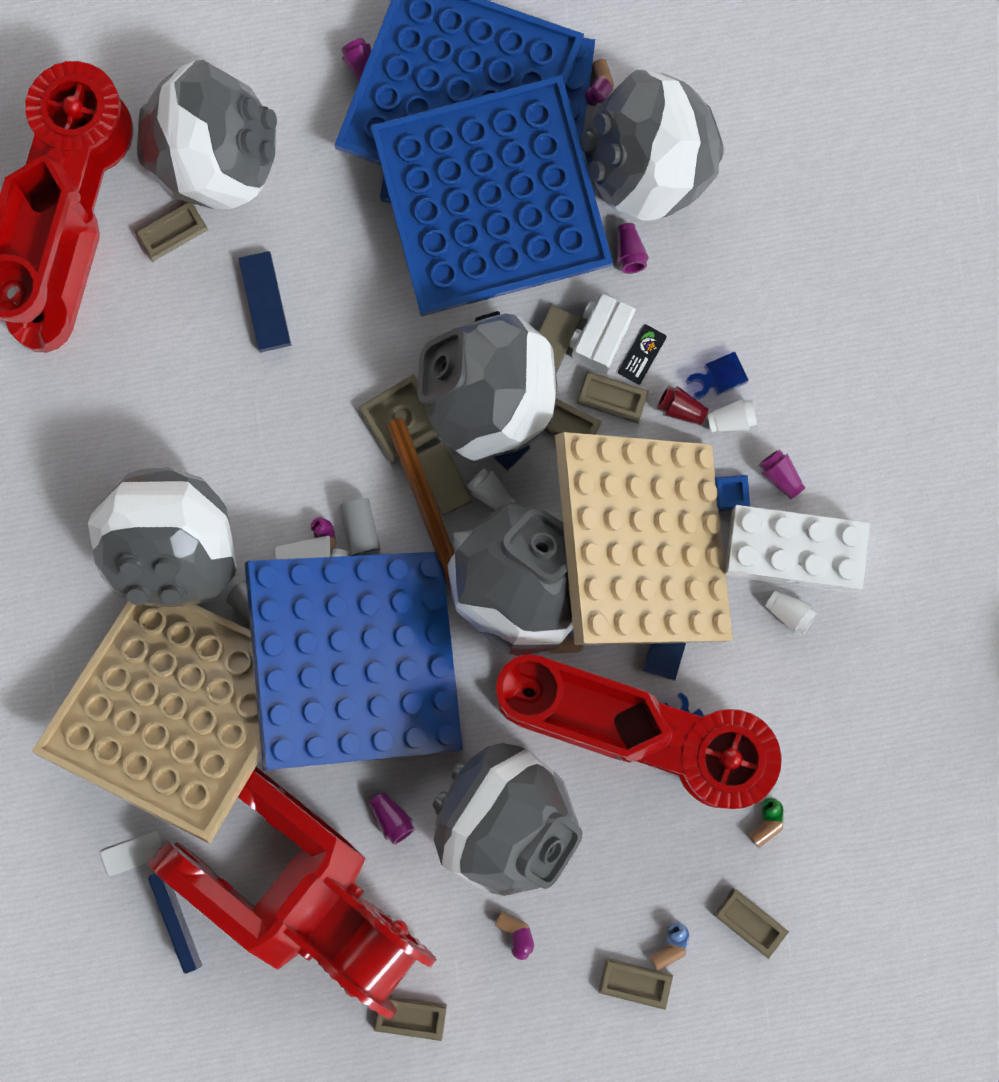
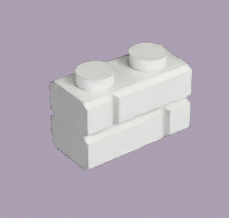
M603 293L599 294L596 302L590 300L582 317L587 322L583 330L576 329L569 344V347L573 348L572 358L607 374L634 318L636 309L623 302H618L616 299Z

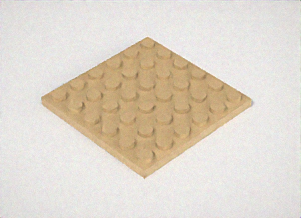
M569 432L555 435L575 645L733 641L721 522L717 508V488L715 486L712 444Z
M128 601L34 746L32 752L36 756L210 844L262 757L251 631L195 604L181 607L134 605Z

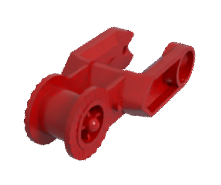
M65 61L54 64L36 77L28 89L25 100V114L27 122L34 133V138L26 165L5 177L0 192V320L6 322L8 331L22 346L34 352L48 353L59 349L68 341L74 329L100 238L98 221L93 211L103 176L108 169L116 166L125 157L133 139L134 125L131 114L120 99L114 83L103 70L90 63L81 61ZM11 287H17L15 295L9 299L7 296L8 290ZM43 312V320L39 323H33L32 320Z
M530 654L512 659L504 665L497 677L496 699L499 710L509 722L518 727L627 763L636 761L677 775L685 790L694 799L707 806L721 809L749 807L766 797L778 780L782 762L779 742L772 729L762 719L747 711L724 709L701 717L659 703L655 696L646 691L542 656ZM525 688H531L535 691L536 695L526 697L522 691Z
M257 766L238 798L262 815L267 823L284 833L301 849L256 906L237 892L226 880L219 877L197 855L178 842L172 844L168 841L148 861L149 867L156 875L249 953L277 970L299 954L308 961L313 957L318 962V965L323 967L325 972L329 973L331 979L336 980L340 987L344 988L348 996L357 997L362 1004L368 1005L370 1010L376 1011L378 1015H383L385 1018L392 1019L396 1014L397 1009L388 997L416 960L428 967H432L437 960L436 956L425 945L421 944L419 939L411 935L404 921L392 920L381 909L376 908L374 904H370L361 897L364 890L355 882L366 858L347 839Z

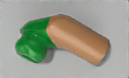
M767 798L763 801L762 824L748 834L758 848L782 831L784 808L781 802L776 798Z

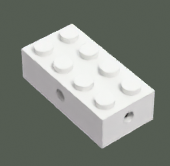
M736 505L732 509L725 557V575L728 577L855 594L863 589L870 523Z

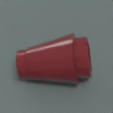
M669 385L663 392L657 409L663 412V416L695 423L699 426L704 422L709 408L703 406L702 403L679 386L673 388Z

